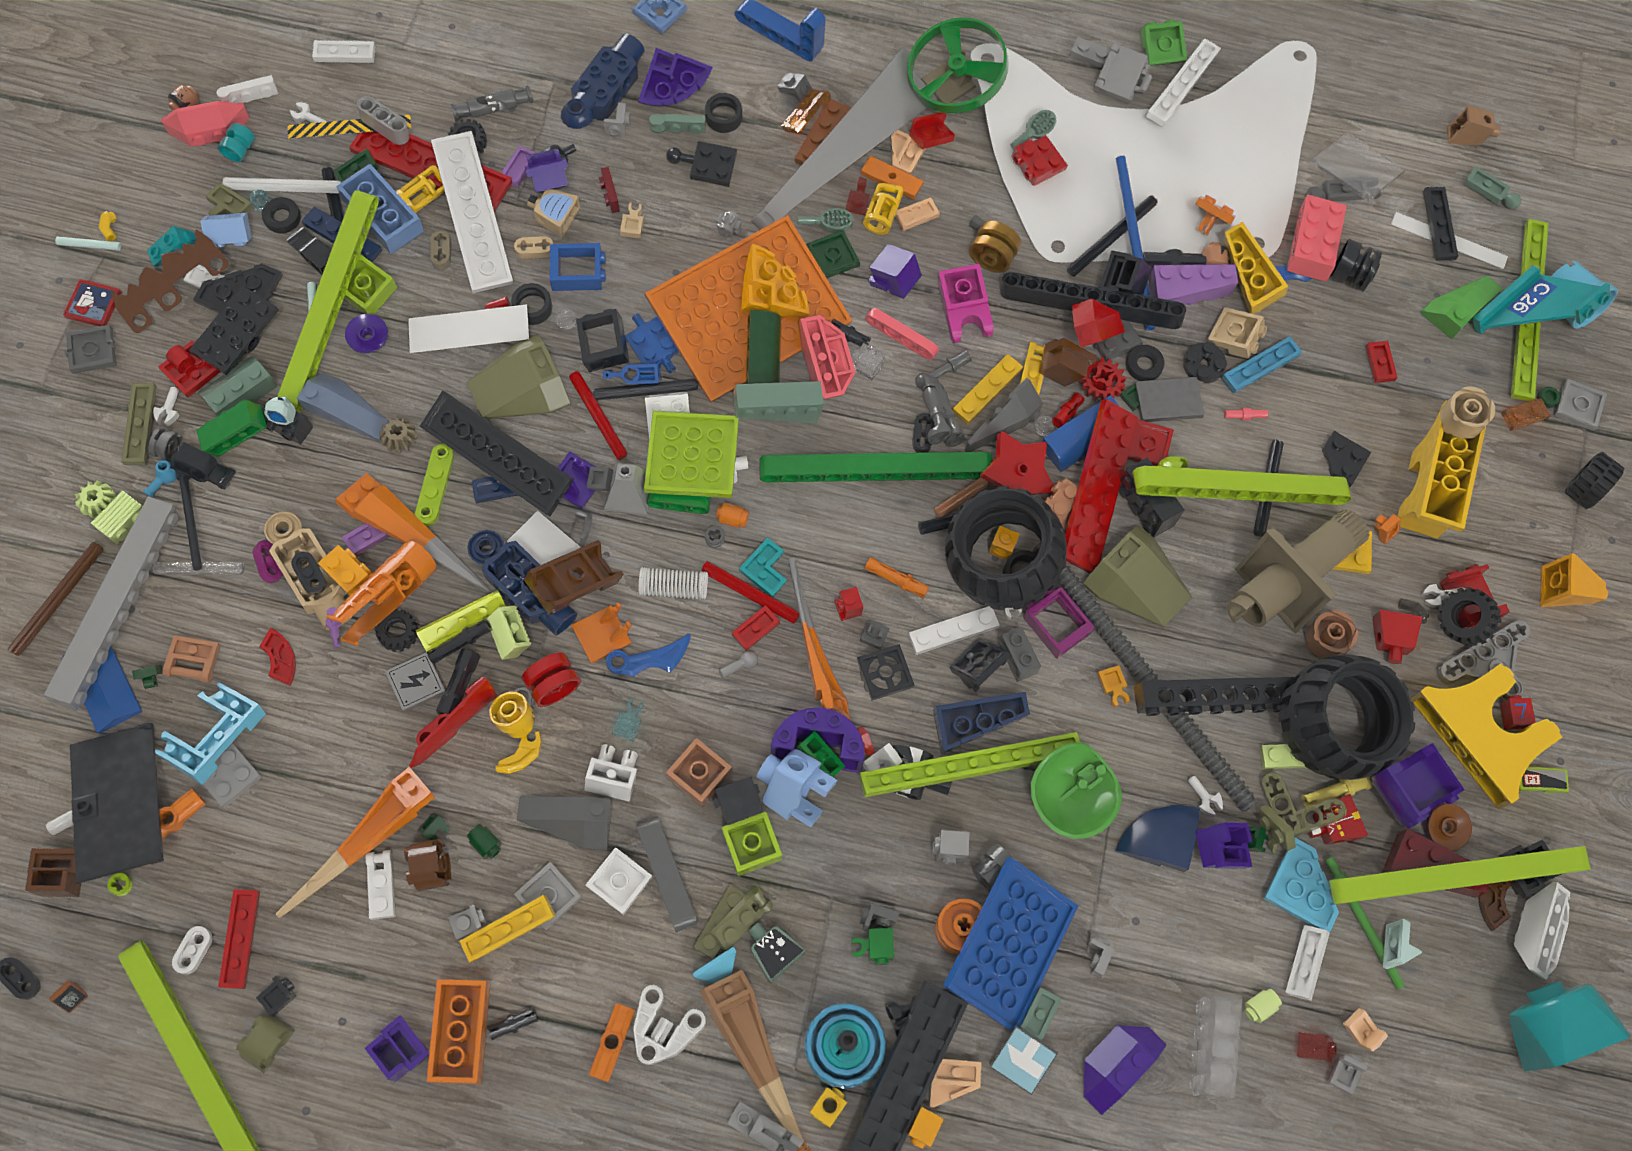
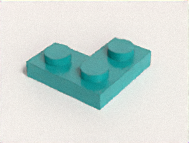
M767 537L742 564L739 572L766 594L774 597L787 583V579L772 568L782 557L784 550Z

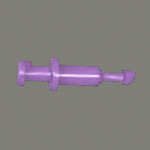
M334 607L329 608L327 615H333L337 609ZM326 619V626L330 628L333 646H341L337 638L340 636L339 627L342 623Z

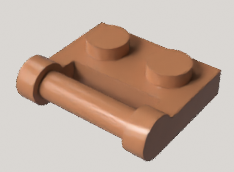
M174 635L163 667V675L169 677L176 675L199 679L203 683H211L213 669L221 645L217 642ZM178 660L201 664L204 667L200 671L177 667L175 663Z

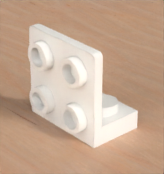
M687 391L645 395L649 439L653 411L690 413Z

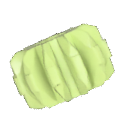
M97 480L93 484L88 481L87 487L80 486L82 492L75 494L78 499L75 503L83 515H89L95 519L116 497V494L106 483L103 484Z

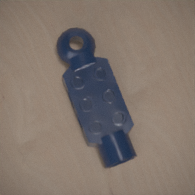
M623 34L613 47L603 46L571 87L572 99L561 110V120L567 127L581 129L588 126L593 118L598 121H604V119L610 117L618 103L622 101L638 79L637 62L644 54L645 49L636 37L630 34Z
M491 530L479 531L470 538L467 546L468 554L472 560L484 565L482 571L485 579L513 606L515 605L516 609L531 624L542 622L557 636L573 623L578 613L570 605L549 615L526 584L524 578L529 570L540 566V564L517 541L507 542L504 545L501 536ZM484 546L492 547L489 552L481 551Z

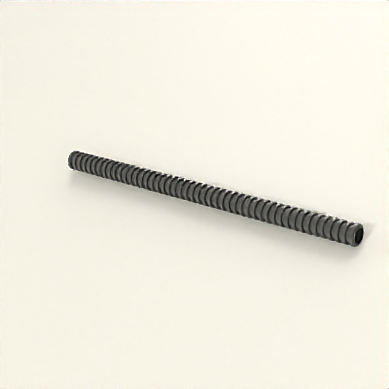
M1042 542L1034 547V553L1038 554ZM1065 561L1064 569L1058 580L1059 586L1062 585L1064 591H1067V594L1072 597L1071 599L1076 602L1075 604L1080 607V610L1085 613L1084 615L1089 618L1088 620L1098 629L1097 633L1102 634L1101 638L1106 639L1105 643L1111 645L1110 649L1115 650L1114 654L1119 655V660L1124 661L1123 665L1128 666L1127 670L1129 672L1132 671V676L1137 678L1136 681L1138 683L1147 680H1158V675L1153 674L1154 670L1152 668L1149 669V664L1144 662L1145 659L1141 658L1140 653L1135 651L1136 648L1132 647L1131 642L1126 640L1127 637L1122 635V630H1118V626L1113 624V619L1110 620L1109 614L1104 613L1105 610L1100 608V603H1096V598L1091 597L1092 594L1087 592V587H1083V582H1079V577L1074 576V571H1070L1071 568L1066 566ZM1158 695L1160 701L1164 702L1163 697ZM1181 712V714L1175 716L1167 715L1169 717L1167 720L1172 721V726L1178 728L1176 731L1182 733L1181 737L1186 738V743H1190V748L1196 751V755L1199 754L1200 761L1203 760L1205 762L1204 766L1209 767L1208 771L1214 773L1213 777L1219 779L1217 782L1224 785L1222 788L1228 790L1227 794L1232 795L1231 799L1233 801L1236 800V805L1242 808V812H1246L1258 803L1259 799L1254 798V793L1248 791L1249 787L1243 785L1245 782L1239 780L1240 776H1236L1235 770L1230 769L1231 765L1229 763L1226 764L1225 758L1222 759V754L1220 752L1217 753L1216 746L1213 747L1211 745L1212 741L1207 740V735L1204 736L1202 734L1203 730L1198 729L1199 725L1193 723L1194 719L1188 717L1189 713Z

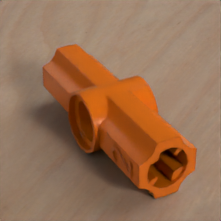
M193 788L169 807L160 809L162 840L171 832L179 831L187 819L206 805L203 798ZM170 815H174L173 821L166 825L167 818Z
M615 1004L605 1033L601 1037L600 1046L589 1076L609 1083L619 1054L624 1047V1041L636 1010L621 1004ZM611 1036H616L619 1039V1044L615 1049H608L606 1047V1041Z

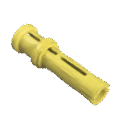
M1371 777L1340 780L1336 784L1303 795V804L1307 808L1332 798L1348 794L1354 796L1357 791L1372 788Z

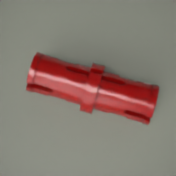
M1076 392L1067 402L1063 403L1060 411L1052 418L1053 425L1060 428L1070 418H1073L1077 413V409L1084 403V396Z

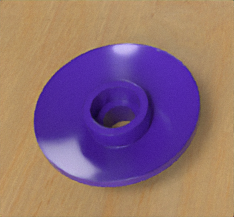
M362 314L353 318L345 330L347 344L359 353H372L379 350L388 338V328L385 322L373 314ZM367 335H372L370 338L365 339Z

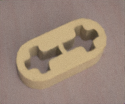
M546 236L523 237L516 240L514 248L516 255L521 259L550 257V244H553V241ZM546 244L547 247L545 250H543V245ZM523 246H526L525 251L521 250Z

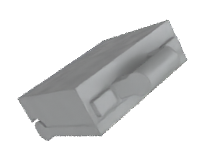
M1113 43L1094 86V91L1128 104L1129 101H1132L1134 92L1144 93L1150 84L1152 76L1143 70L1146 69L1148 64V56L1121 46L1118 43ZM1140 76H1143L1140 87L1136 86Z

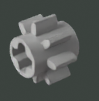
M727 211L724 215L720 213L716 220L718 232L725 237H731L733 233L738 235L742 228L740 226L742 223L740 217L732 211Z

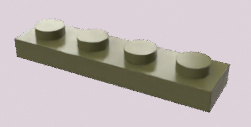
M132 383L121 460L124 465H147L157 389L154 383Z

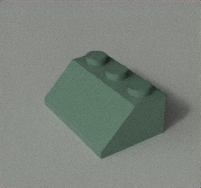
M250 356L234 367L228 375L224 374L199 391L198 394L218 417L222 412L231 409L245 399L255 403L277 386L259 361Z

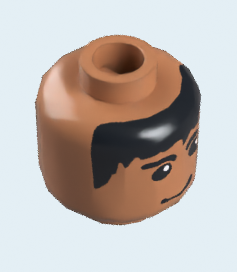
M179 85L169 93L168 100L170 103L168 106L174 111L179 108L199 105L198 99L200 97L190 85Z
M1212 242L1209 243V246L1203 248L1201 254L1206 256V265L1229 264L1228 249L1221 245V243Z

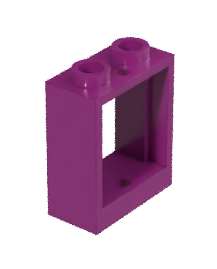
M1062 587L1045 593L1044 599L1039 603L1032 602L1026 608L1027 611L1024 616V620L1056 659L1091 635L1095 628ZM1056 601L1078 627L1076 631L1058 644L1035 617Z

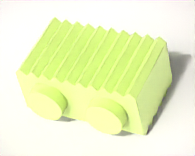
M122 490L91 524L117 545L119 541L126 539L143 506Z
M515 605L499 607L487 618L492 626L491 634L502 660L517 658L531 645Z

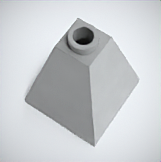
M617 463L611 468L613 469L610 490L606 493L604 511L648 515L649 506L646 504L648 493L644 492L646 470L636 465Z

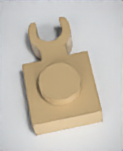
M629 203V215L623 214L620 236L641 239L644 218L640 216L642 214V206L639 204L637 210H632V203Z

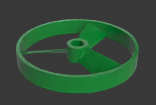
M953 18L932 26L916 41L908 59V75L914 93L926 106L943 113H964L986 104L999 92L1008 73V55L1002 37L992 26L974 18ZM960 28L980 30L993 37L1003 50V63L966 60L961 53ZM942 34L951 56L948 60L950 70L919 90L913 81V68L916 58L930 40ZM966 74L993 83L983 94L966 102L942 103L930 99L951 75L961 77Z

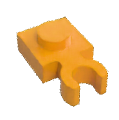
M1120 666L1099 671L1097 676L1104 694H1112V706L1116 708L1119 705L1118 697L1124 700L1125 705L1128 704L1130 698L1122 690L1127 687V683Z

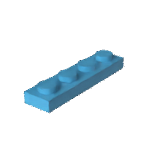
M1289 336L1228 371L1222 376V379L1235 394L1296 359L1302 354V351Z

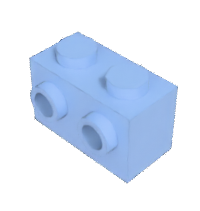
M247 213L204 216L200 220L203 234L211 239L217 248L224 247L230 243H234V246H243L252 238Z

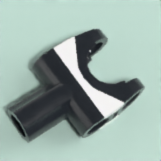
M892 746L904 764L934 758V755L914 747ZM952 781L896 791L894 793L913 800H921L924 788L948 795Z

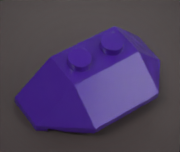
M1117 1025L1084 1059L1083 1097L1100 1115L1104 1114L1154 1064L1167 1044L1150 1027Z

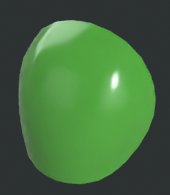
M1070 743L1051 752L1038 765L1031 781V797L1039 816L1052 830L1065 837L1082 839L1095 836L1110 826L1120 810L1122 791L1116 775L1098 752L1084 743Z

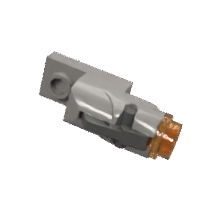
M739 1102L727 1123L771 1151L811 1150V1147L806 1145V1141L742 1102Z

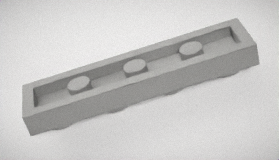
M1078 37L1070 52V56L1102 69L1110 49ZM1147 64L1146 69L1143 70L1147 72L1150 65ZM1140 76L1138 80L1139 84H1141L1144 78L1143 76Z

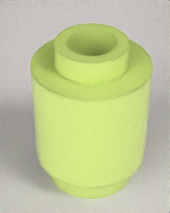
M1272 989L1262 990L1245 1003L1246 1009L1244 1011L1252 1022L1262 1023L1279 1010L1282 1002Z

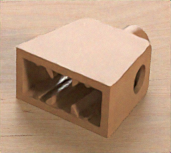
M1468 105L1447 126L1449 144L1481 145L1489 136L1498 137L1501 127L1500 125H1495L1492 112Z

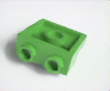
M1167 20L1163 24L1149 22L1140 30L1142 47L1148 56L1147 60H1149L1148 65L1157 66L1187 61L1182 21Z

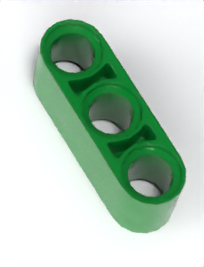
M648 493L646 504L656 509L707 514L710 509L711 497Z

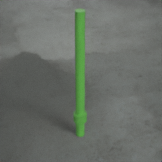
M1334 857L1325 860L1334 876L1333 880L1348 878L1345 872L1342 873ZM1358 901L1348 902L1383 964L1384 946ZM1395 967L1385 969L1397 990L1405 987Z

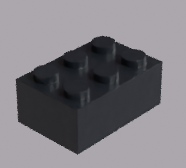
M1147 457L1125 470L1121 478L1119 494L1122 498H1126L1132 513L1139 517L1144 530L1154 538L1174 527L1185 509L1176 497L1137 494L1133 470L1141 466H1154Z

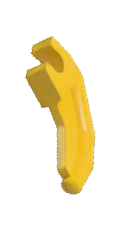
M535 732L536 739L532 742L528 741L527 735L522 737L515 754L500 760L498 765L495 766L496 772L506 774L523 770L539 756L541 750L540 732Z

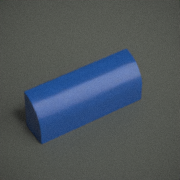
M1111 395L1105 398L1119 406ZM1101 402L1043 438L1042 442L1047 443L1046 455L1060 472L1086 457Z

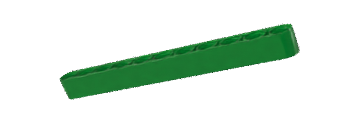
M989 452L765 455L759 458L760 480L767 483L972 480L980 478V474L993 462V456Z

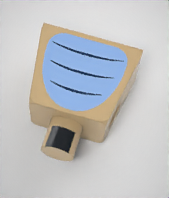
M552 189L545 190L541 198L532 194L527 202L529 207L534 208L535 221L563 238L580 209L578 196Z

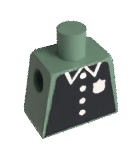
M758 922L748 931L756 941L750 948V951L770 984L805 954V949L777 926H774L767 932Z

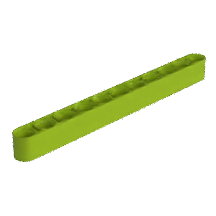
M355 190L352 194L277 397H286L293 404L297 412H301L303 409L297 397L306 382L314 378L374 219L379 199L375 195Z
M1141 466L1133 470L1136 492L1139 495L1342 505L1350 502L1352 499L1345 477Z
M1586 846L1329 880L1333 903L1341 904L1591 870Z
M140 940L119 953L118 957L223 1151H261L148 946Z

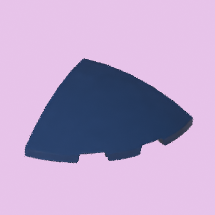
M1170 805L1146 812L1126 829L1118 842L1115 852L1159 867L1163 865L1186 872L1189 870L1194 850L1195 831L1198 830L1200 808L1187 805Z

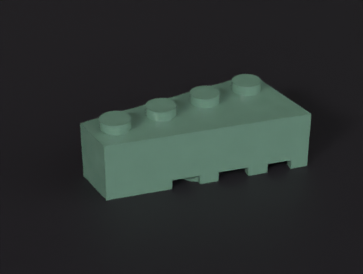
M821 381L735 384L733 392L736 418L817 424L824 406Z

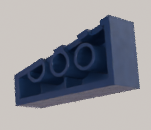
M1026 692L936 706L933 709L940 752L943 754L1026 718L1030 714Z

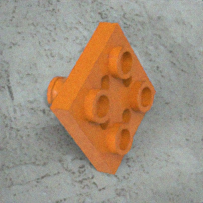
M1205 195V197L1200 196L1195 205L1207 212L1199 227H1197L1198 230L1202 231L1207 224L1203 232L1209 235L1217 219H1222L1231 225L1236 217L1233 214V209L1226 205H1223V207L1216 205L1217 200L1209 195Z

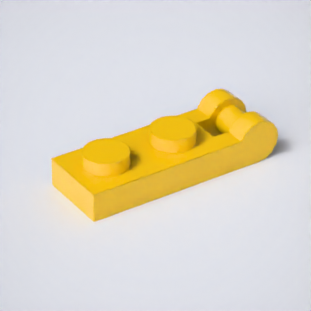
M1030 341L1020 384L1026 378L1030 379L1039 395L1044 375L1039 373L1045 345H1036V342Z

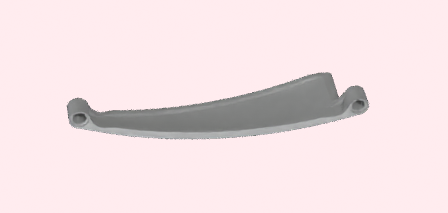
M904 46L892 57L890 63L800 168L752 219L751 222L761 230L783 218L791 209L928 108V106L920 101L912 88L908 75L910 52ZM913 72V81L917 88L921 90L927 86ZM933 94L930 99L936 101L937 97Z

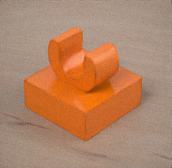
M1395 514L1389 519L1379 515L1375 519L1377 524L1374 526V529L1379 532L1378 540L1387 544L1399 532L1401 518Z

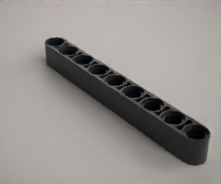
M1015 272L1005 273L1002 277L1001 296L1008 300L1072 311V305L1094 299L1118 311L1121 320L1168 329H1179L1183 325L1186 314V306L1178 301Z

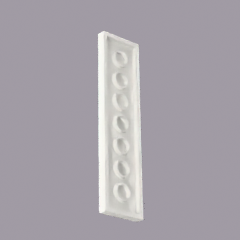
M472 131L432 139V146L472 293L513 284Z

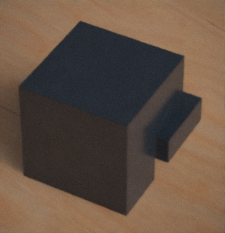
M1111 250L1099 287L1143 295L1152 268L1142 258L1133 257L1129 253Z
M751 776L715 789L717 798L712 799L715 808L720 807L726 825L763 813L758 797L760 790L758 785L753 783Z
M1542 839L1524 848L1521 845L1516 846L1498 855V858L1550 850ZM1561 874L1511 880V887L1516 895L1521 894L1522 898H1525L1546 887L1544 882Z

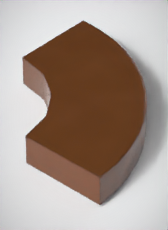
M1510 881L1490 883L1487 893L1478 896L1481 915L1490 931H1494L1511 917L1505 904L1506 891L1512 884Z

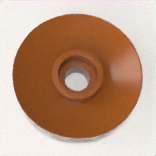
M1454 804L1440 805L1433 810L1428 819L1429 836L1433 842L1449 850H1458L1465 846L1471 837V819L1460 806ZM1445 823L1448 825V829L1446 831L1444 829Z

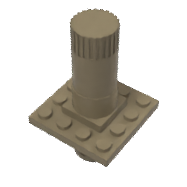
M1341 510L1294 547L1274 527L1269 529L1235 568L1247 584L1234 593L1233 598L1227 605L1230 619L1235 623L1242 617L1250 625L1262 627L1278 615L1296 634L1337 595L1332 587L1322 578L1369 539L1370 534L1366 522L1354 511Z

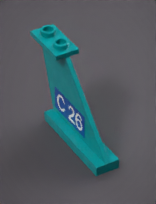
M1533 265L1473 317L1474 329L1477 333L1483 334L1488 328L1576 317V322L1581 324L1590 318L1600 306L1605 305L1609 301L1611 296L1610 284L1606 282L1602 286H1596L1540 274V269Z

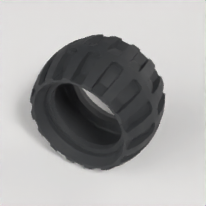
M1001 486L987 491V489L983 490L973 499H968L959 509V514L953 516L945 540L947 566L957 586L980 605H985L986 603L990 608L996 610H1003L1004 608L1018 610L1024 608L1026 604L1040 601L1044 597L1045 592L1052 590L1058 582L1060 574L1064 569L1067 555L1065 532L1058 516L1052 511L1051 507L1040 497H1033L1031 492L1021 488L1017 490L1009 489L1008 486ZM1004 524L1020 525L1036 534L1042 542L1036 558L1026 568L1015 573L993 574L982 570L971 560L974 544L983 533L995 526Z
M1346 654L1320 659L1300 671L1292 679L1289 688L1285 690L1282 696V707L1279 712V722H1281L1283 731L1281 733L1282 738L1291 749L1290 753L1293 757L1303 762L1306 768L1317 774L1339 780L1362 779L1377 774L1394 764L1406 751L1411 742L1409 739L1415 730V722H1413L1415 708L1407 691L1409 690L1407 686L1399 680L1395 671L1390 667L1380 665L1379 661L1372 658ZM1335 684H1339L1349 690L1358 700L1363 711L1365 733L1361 745L1355 751L1348 749L1337 740L1328 722L1326 712L1327 700Z

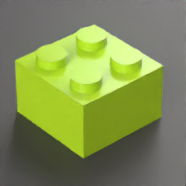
M360 254L344 299L362 313L374 315L398 287L390 275Z
M766 812L722 827V834L738 877L782 861V853Z

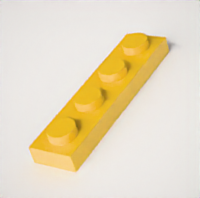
M1007 354L953 408L955 415L969 425L1023 370V366Z
M542 895L459 942L469 963H472L555 918L556 915L547 896Z

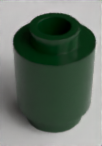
M478 824L467 834L469 844L483 859H493L501 851L500 846L502 842L487 826L483 827L481 824Z

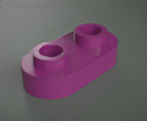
M262 540L256 544L252 551L256 567L262 580L267 583H276L283 576V573L269 551L273 544L270 541Z

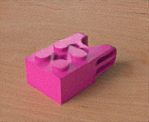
M980 264L939 271L938 286L952 343H959L961 341V328L968 323L976 324L984 337L993 336V321Z

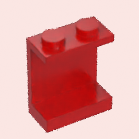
M1474 564L1462 572H1459V570L1451 571L1440 582L1443 590L1463 587L1467 589V587L1483 591L1494 600L1482 575L1489 569L1488 564L1483 566ZM1507 604L1497 606L1501 610V614H1499L1501 618L1510 612ZM1469 605L1463 608L1458 617L1460 627L1468 629L1476 626L1481 619L1480 607Z

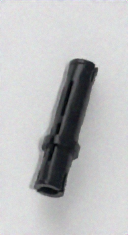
M484 618L471 627L463 628L462 632L427 651V656L433 664H436L462 647L474 644L479 637L491 632L492 626Z

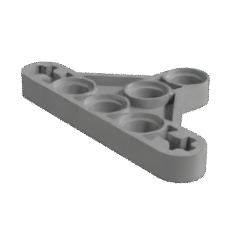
M1518 620L1494 633L1492 639H1486V643H1477V646L1470 647L1442 664L1437 670L1438 678L1444 683H1452L1461 677L1475 681L1492 670L1493 665H1499L1500 663L1508 667L1514 674L1518 643L1530 635L1529 625L1524 621ZM1517 629H1520L1522 631L1514 637L1510 635ZM1496 637L1504 638L1506 646H1499L1496 642ZM1479 647H1485L1489 652V656L1483 657L1479 653ZM1462 657H1467L1471 660V667H1465L1462 664ZM1453 667L1458 669L1448 676L1445 673ZM1515 674L1513 678L1516 680V683L1513 686L1516 688V693L1510 694L1507 692L1502 696L1505 699H1508L1507 697L1521 695L1523 692V685Z

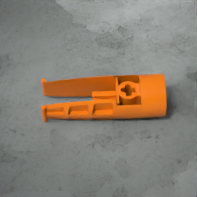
M407 541L341 604L333 615L328 614L326 616L327 619L344 623L369 601L375 602L341 638V641L358 646L359 642L357 641L390 615L437 570L434 559L425 548L416 542Z

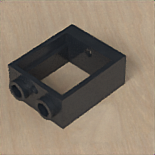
M606 309L601 313L587 314L576 319L582 362L588 372L629 363L623 320L617 309ZM613 323L617 347L590 354L586 330Z

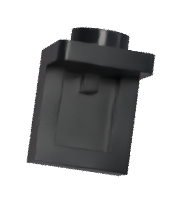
M275 976L272 978L274 982L256 997L273 1017L297 996L292 991L295 986L287 977L282 979Z

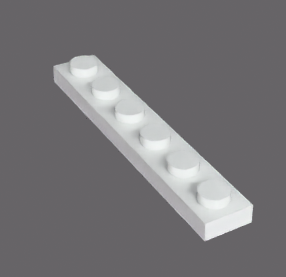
M1204 38L1148 111L1146 117L1163 127L1218 55L1221 48Z

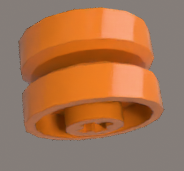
M957 899L949 902L941 910L935 922V936L945 951L953 955H959L982 909L979 903L970 899ZM959 924H962V925L965 926V931H964V932L961 931V927L958 926Z

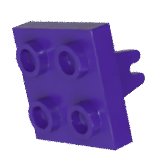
M569 451L558 466V469L574 479L563 499L583 509L596 491L586 488L590 467L596 466Z

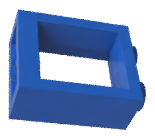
M600 243L550 244V284L552 291L602 290V282H606L605 269H602V264L606 263L605 251H601ZM561 257H595V275L560 276Z

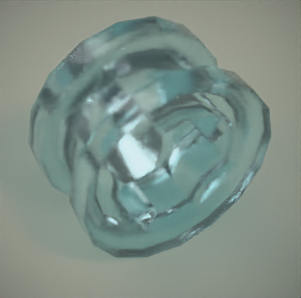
M256 190L251 193L249 200L255 210L262 211L264 205L270 201V198L265 191Z

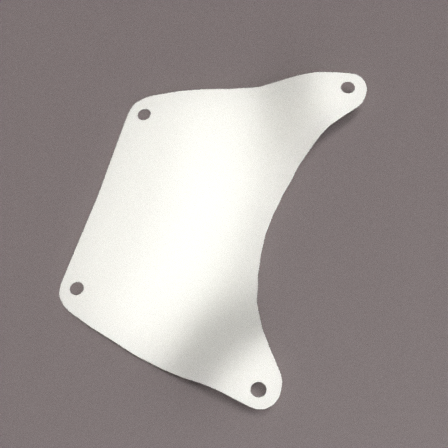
M1288 41L1279 44L1215 92L1179 105L1163 127L1146 117L1150 109L1103 106L1071 94L1037 65L1006 48L1008 55L1007 77L999 92L984 104L987 123L1002 179L1034 247L1045 259L1052 262H1074L1126 217L1115 159L1121 155L1126 156L1134 207L1136 208L1150 195H1153L1158 200L1157 205L1137 222L1142 253L1179 249L1183 253L1201 254L1203 248L1209 246V243L1219 242L1225 246L1223 243L1224 233L1242 221L1254 238L1259 237L1263 239L1265 245L1262 250L1267 257L1272 256L1279 248L1290 215L1301 146L1315 84L1317 57L1314 48L1309 44L1301 41ZM982 44L977 46L971 53V60L981 61V56L985 53L992 54L994 62L1003 63L1004 53L999 44ZM1298 50L1305 52L1307 55L1306 60H1296L1293 56L1294 52ZM978 79L982 94L993 85V83ZM1042 110H1050L1056 115V125L1047 134V137L1068 164V167L1065 171L1033 187L1031 182L1024 177L1019 165L1014 163L1012 159L1013 149L1010 144L1020 137L1023 132H1026V124L1033 115ZM1205 195H1209L1217 200L1215 204L1223 207V205L1230 207L1234 210L1233 214L1236 215L1231 225L1222 219H1217L1209 235L1203 233L1207 224L1202 231L1197 229L1207 212L1195 205L1200 196L1205 197ZM1128 231L1092 262L1108 261L1111 250L1132 255ZM1055 240L1062 241L1065 245L1064 251L1061 253L1054 252L1051 248L1052 242Z

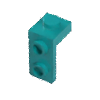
M173 225L147 249L152 265L158 267L162 263V254L174 252L178 248L183 249L184 243L195 245L196 236L190 230Z

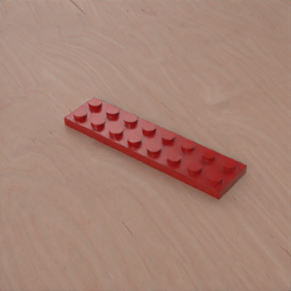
M377 131L358 133L349 147L350 151L354 154H359L367 148L377 164L412 179L431 166L438 168L432 143L409 134L408 142L400 145L387 139ZM481 165L495 212L512 185V177ZM434 173L426 177L433 181L436 186L435 189L443 186Z
M1108 399L1101 400L1065 534L1067 543L1066 562L1090 574L1101 562L1121 485V478L1138 420L1136 415Z

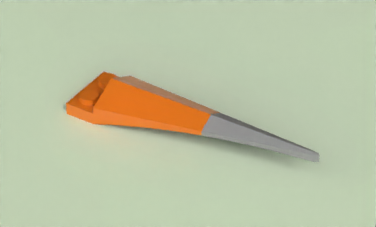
M369 474L363 475L336 498L335 503L351 517L388 534L404 544L407 541L418 543L430 553L434 561L488 593V587L385 485L379 484Z
M790 558L789 563L815 700L821 701L822 708L837 711L851 720L847 699L835 678L815 631L804 597L795 558Z

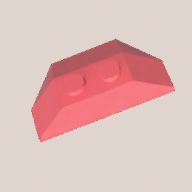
M215 101L175 109L166 117L161 118L169 135L192 147L220 142L226 136L225 133L232 123L244 125L249 119V114L244 103Z
M822 315L800 319L801 348L811 382L821 381L823 400L843 396L856 373L844 332L825 320Z

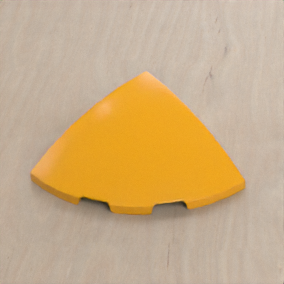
M755 244L750 246L747 258L741 311L760 310L774 312L780 316H808V300L805 291H801L796 283L797 276L788 265L783 266L775 259L774 253Z

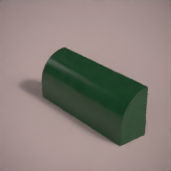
M750 310L747 329L746 384L780 383L781 316L770 311Z

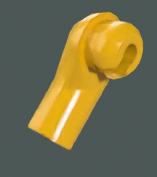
M111 211L103 212L99 221V230L107 241H114L116 239V235L110 227V224L116 221V215Z

